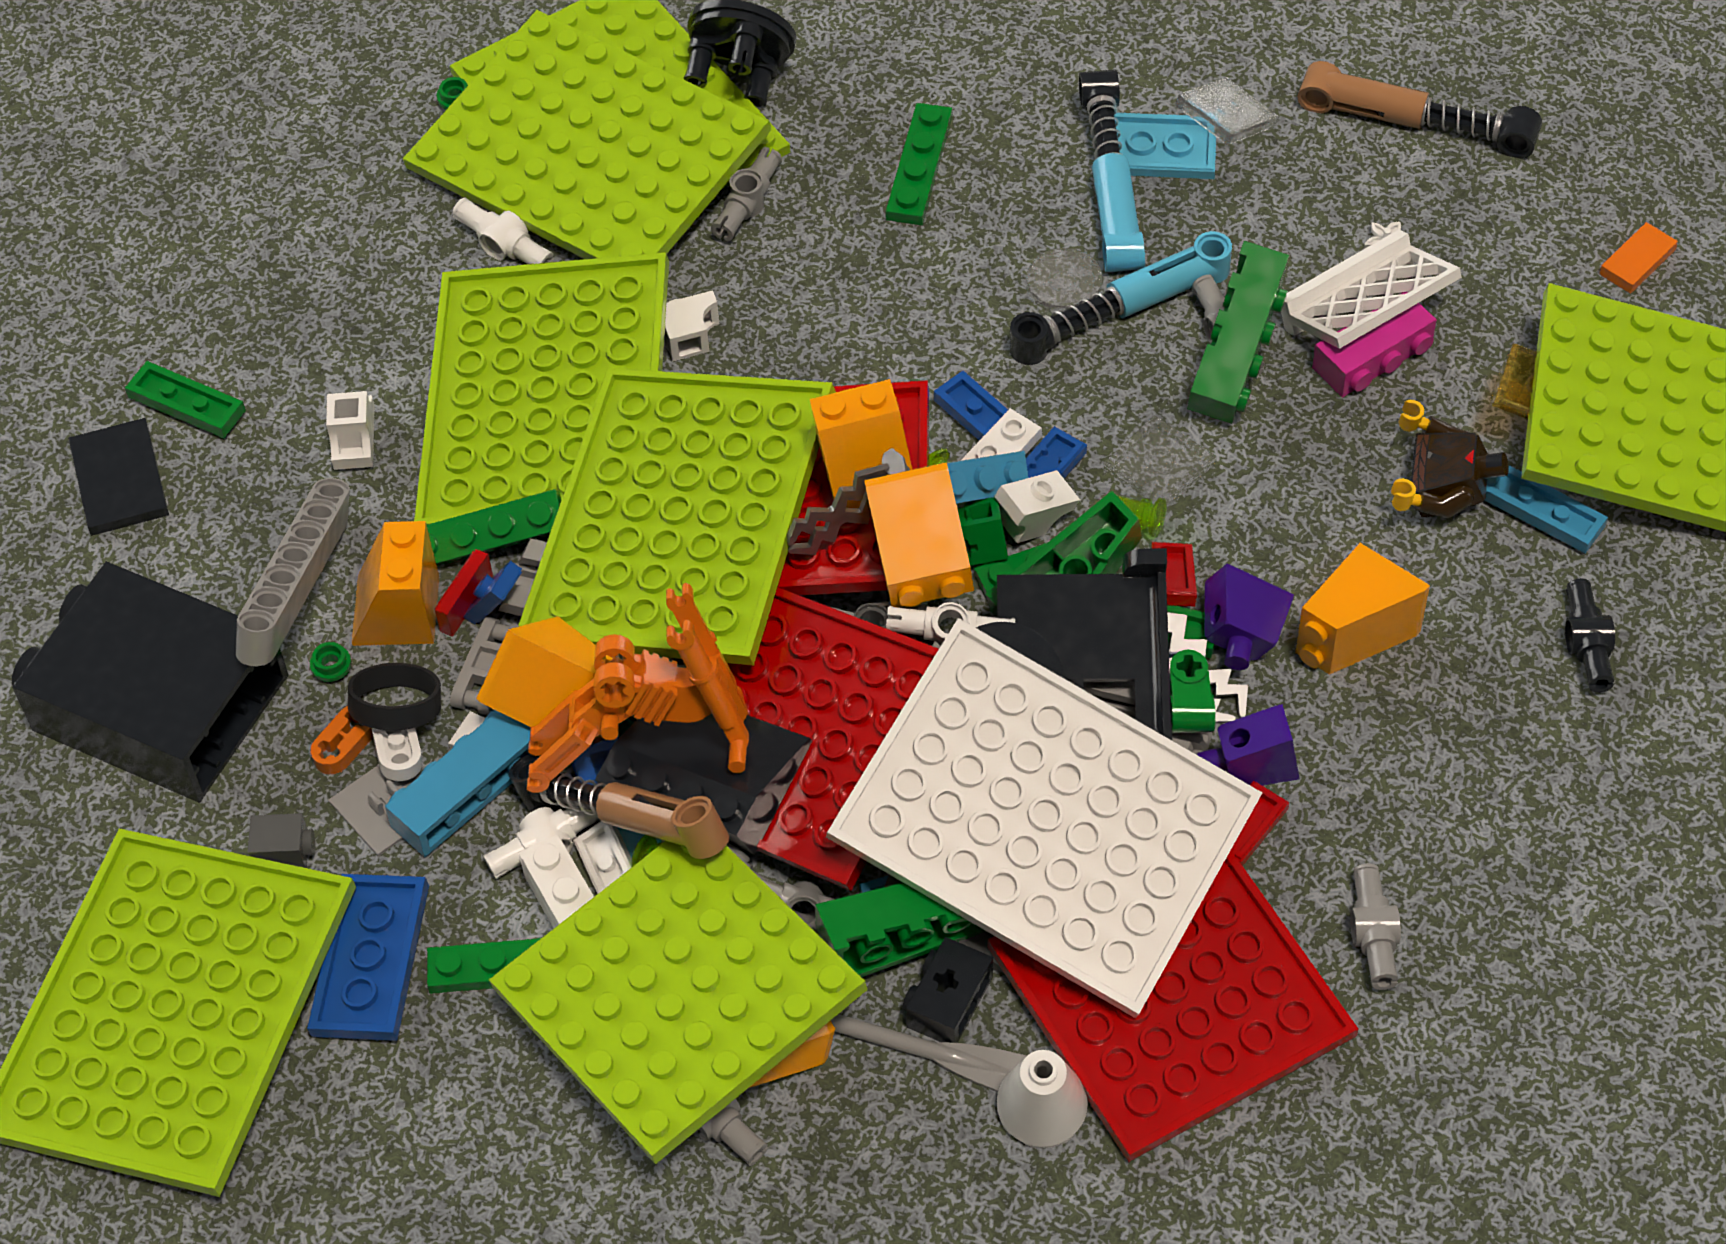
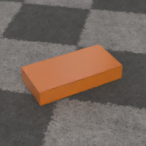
M1646 222L1601 265L1599 275L1631 294L1676 250L1678 241Z

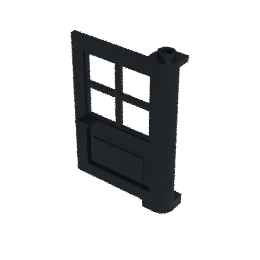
M1144 548L1127 552L1123 556L1122 574L997 575V618H1015V623L1029 627L1042 635L1058 655L1063 667L1065 680L1075 682V685L1083 690L1084 682L1134 681L1136 720L1172 740L1166 588L1167 548Z

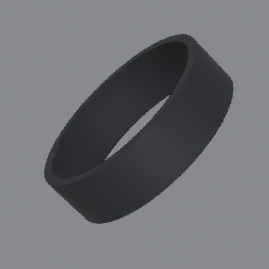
M407 663L374 665L357 672L349 680L348 710L355 721L374 729L406 730L419 727L430 722L439 714L441 710V683L435 673L418 665ZM385 687H409L430 695L422 701L403 706L376 705L359 698L369 691Z

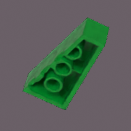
M1243 241L1239 253L1237 271L1232 273L1223 302L1224 310L1219 309L1210 338L1212 342L1206 346L1190 391L1188 410L1230 424L1233 423L1237 410L1245 411L1252 391L1246 388L1249 377L1257 379L1264 356L1258 355L1261 344L1269 346L1276 323L1270 322L1274 311L1281 313L1288 291L1281 288L1289 259L1288 254Z
M905 883L815 904L816 933L861 977L927 954L932 949L938 950L945 937L959 942L987 932Z

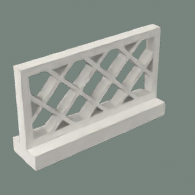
M1397 230L1288 292L1281 311L1284 328L1294 336L1302 331H1306L1340 349L1462 278L1460 267L1411 246L1408 233ZM1436 274H1439V275L1434 276V277H1425V278H1423L1424 276H1427V275H1436ZM1416 277L1415 279H1407V280H1398V281H1396V279H1400V278ZM1408 292L1406 294L1393 295L1394 293ZM1385 294L1382 297L1366 298V296ZM1379 309L1375 312L1363 313V311ZM1355 312L1354 314L1336 316L1338 313ZM1348 327L1339 333L1332 330L1333 328Z

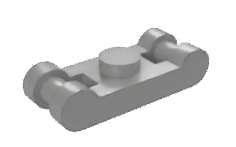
M484 618L453 687L450 697L451 707L465 709L468 706L476 708L478 713L488 715L494 710L476 699L479 692L472 691L474 683L480 685L484 683L501 644L494 643L495 640L503 641L508 629L518 627V624L512 623L511 626L500 624L499 619Z

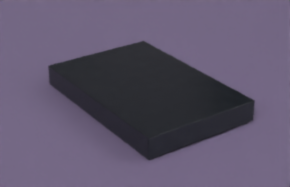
M146 418L68 438L86 522L91 536L169 516Z

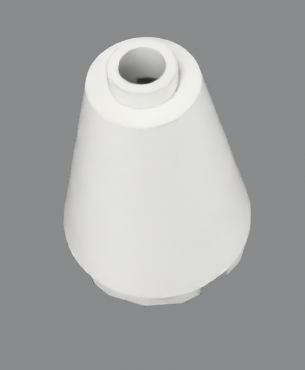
M1038 1050L1030 1053L1006 1075L999 1087L997 1113L1003 1128L1010 1135L1023 1142V1144L1032 1148H1052L1068 1142L1079 1130L1087 1114L1088 1100L1080 1079L1059 1055L1049 1050Z

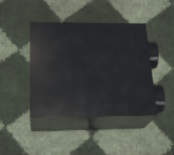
M106 561L88 586L79 584L66 595L59 612V625L41 648L37 646L30 647L21 655L12 674V688L32 731L200 803L289 674L280 648L274 659L266 665L249 666L237 659L236 632L238 615Z

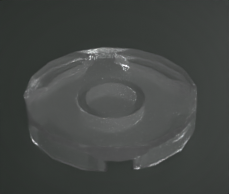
M1058 248L1046 251L1033 260L1027 271L1026 289L1030 299L1036 305L1038 302L1040 305L1045 306V311L1050 313L1054 311L1062 313L1068 305L1076 307L1081 299L1089 301L1095 293L1101 294L1103 274L1099 264L1089 254L1077 249Z

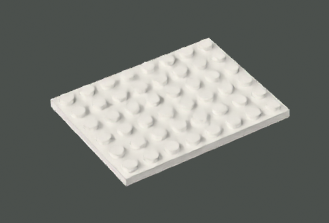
M958 618L827 831L826 838L1136 1018L1261 797L1262 792Z

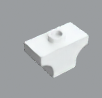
M713 290L667 302L664 347L669 351L672 361L709 352L708 331L719 324L717 300Z
M367 391L327 394L326 426L330 438L333 469L373 467L374 401L372 395H368Z
M1057 470L1001 485L994 495L1000 503L999 509L1002 525L1016 543L1045 535L1056 520L1064 514L1073 511L1080 501L1079 497Z

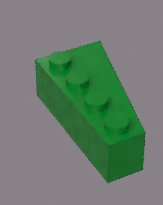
M1111 491L1009 575L1116 574L1122 566L1123 556L1127 552L1134 550L1143 538L1139 518ZM995 585L985 595L991 612L997 618V585Z

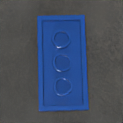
M342 874L341 876L353 879L356 889L321 966L307 1029L311 1037L397 1041L429 884L426 877Z

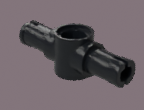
M1583 578L1574 579L1567 584L1566 589L1571 609L1569 618L1566 619L1565 623L1567 650L1570 655L1577 654L1578 660L1584 663L1589 689L1598 693L1606 692L1614 685V676L1609 661L1611 652H1613L1615 647L1614 622L1610 615H1602V611L1599 607H1596L1590 581Z

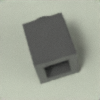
M302 813L251 815L248 841L249 856L307 868L308 855L315 854V834L313 829H307Z

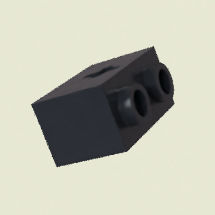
M945 937L938 951L932 949L927 955L922 968L924 976L918 986L913 984L909 988L904 998L902 1009L906 1010L907 1028L941 1043H958L993 978V957Z

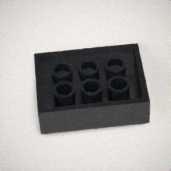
M712 713L697 722L683 723L662 720L659 726L654 725L653 721L648 723L644 721V718L637 719L613 744L595 781L598 784L604 783L606 785L618 782L681 800L705 796L713 803L728 831V843L755 855L758 849L757 845L760 839H763L812 740L809 737L747 715L743 721L749 732L746 767L741 773H733L728 769L730 742L723 729L719 728Z

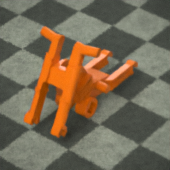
M684 583L682 585V596H676L671 588L666 590V605L673 612L683 630V633H677L672 625L667 626V643L671 648L678 650L686 668L677 667V661L672 660L670 662L669 658L664 656L659 658V655L656 653L651 655L645 649H643L641 654H635L633 643L625 636L613 634L601 638L595 645L594 666L596 672L594 678L581 689L574 690L540 723L530 729L528 752L540 757L529 765V777L527 778V790L529 792L540 793L545 791L549 787L550 781L589 748L595 737L601 734L606 740L616 739L618 737L619 723L632 715L637 719L644 718V721L648 723L653 721L654 725L659 726L662 720L683 723L697 722L712 713L719 728L723 729L730 742L728 769L733 773H741L745 770L749 732L743 721L748 715V708L744 701L742 689L737 686L736 679L716 644L717 637L715 633L708 629L694 602V592L690 584ZM618 654H621L623 656V660L616 656ZM606 655L614 658L611 661H609L608 659H606Z

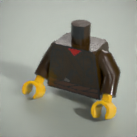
M1407 400L1402 408L1404 413L1400 415L1399 426L1408 432L1415 431L1419 427L1422 429V433H1417L1415 438L1411 481L1404 478L1394 481L1391 493L1394 495L1392 505L1397 511H1406L1413 505L1415 510L1419 511L1421 517L1427 518L1436 515L1450 518L1468 506L1480 504L1486 499L1487 479L1508 476L1509 464L1505 452L1488 454L1479 435L1452 426L1433 416H1430L1428 419L1423 417L1424 407L1416 400Z

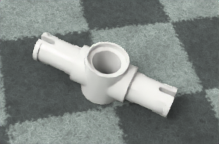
M465 197L456 203L453 209V218L476 232L479 244L488 255L500 261L508 256L514 260H522L526 264L554 261V254L530 239L525 223L515 213L504 211L498 215L493 211L487 212Z
M954 602L944 603L938 607L927 606L926 610L889 606L886 629L897 633L923 635L924 640L936 641L941 646L948 634L940 629L939 624L946 618H959L975 628L993 622L1015 623V618L1005 619L978 616L977 611H967L960 604Z
M549 807L538 808L526 815L519 825L520 831L515 834L516 838L496 850L483 855L495 879H498L521 865L518 852L557 833L567 851L570 852L573 847L572 841L577 838L576 834L599 822L600 819L595 814L588 815L583 811H574L572 808L564 811L558 809L555 812Z

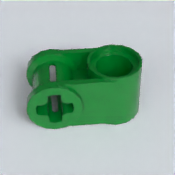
M1195 650L1179 651L1170 662L1172 734L1215 731L1214 696L1211 694L1208 663L1206 658Z

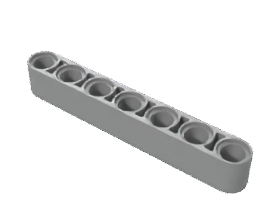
M325 478L313 485L238 615L236 657L241 663L249 666L266 665L274 659L347 526L350 487L343 480Z

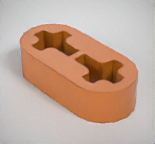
M348 705L336 715L311 745L310 752L315 767L324 774L342 772L373 739L372 728L355 725L351 729L350 722L357 721L351 717ZM337 748L338 756L329 755L324 758V751L333 752Z

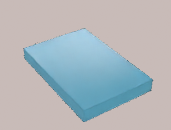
M1116 113L1114 115L1119 121L1116 129L1121 133L1118 141L1123 146L1120 153L1129 161L1131 176L1215 179L1217 117Z

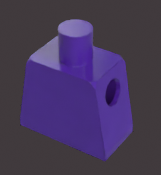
M1230 564L1224 565L1205 581V637L1209 642L1226 649L1224 663L1227 667L1233 670H1245L1249 667L1250 660L1259 659L1276 645L1294 594Z
M1283 704L1220 725L1217 731L1221 747L1196 753L1199 757L1248 785L1253 781L1263 786L1300 780L1293 739Z

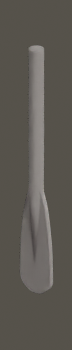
M840 1014L831 1020L837 1033L930 1059L955 1075L996 1092L999 1091V1087L1006 1075L1027 1057V1055L979 1045L949 1042L936 1043Z

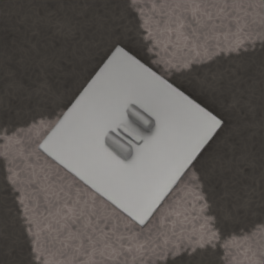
M378 764L328 801L379 857L403 839L391 828L385 805L396 791L406 788L419 776L416 775L405 781H393L381 773Z

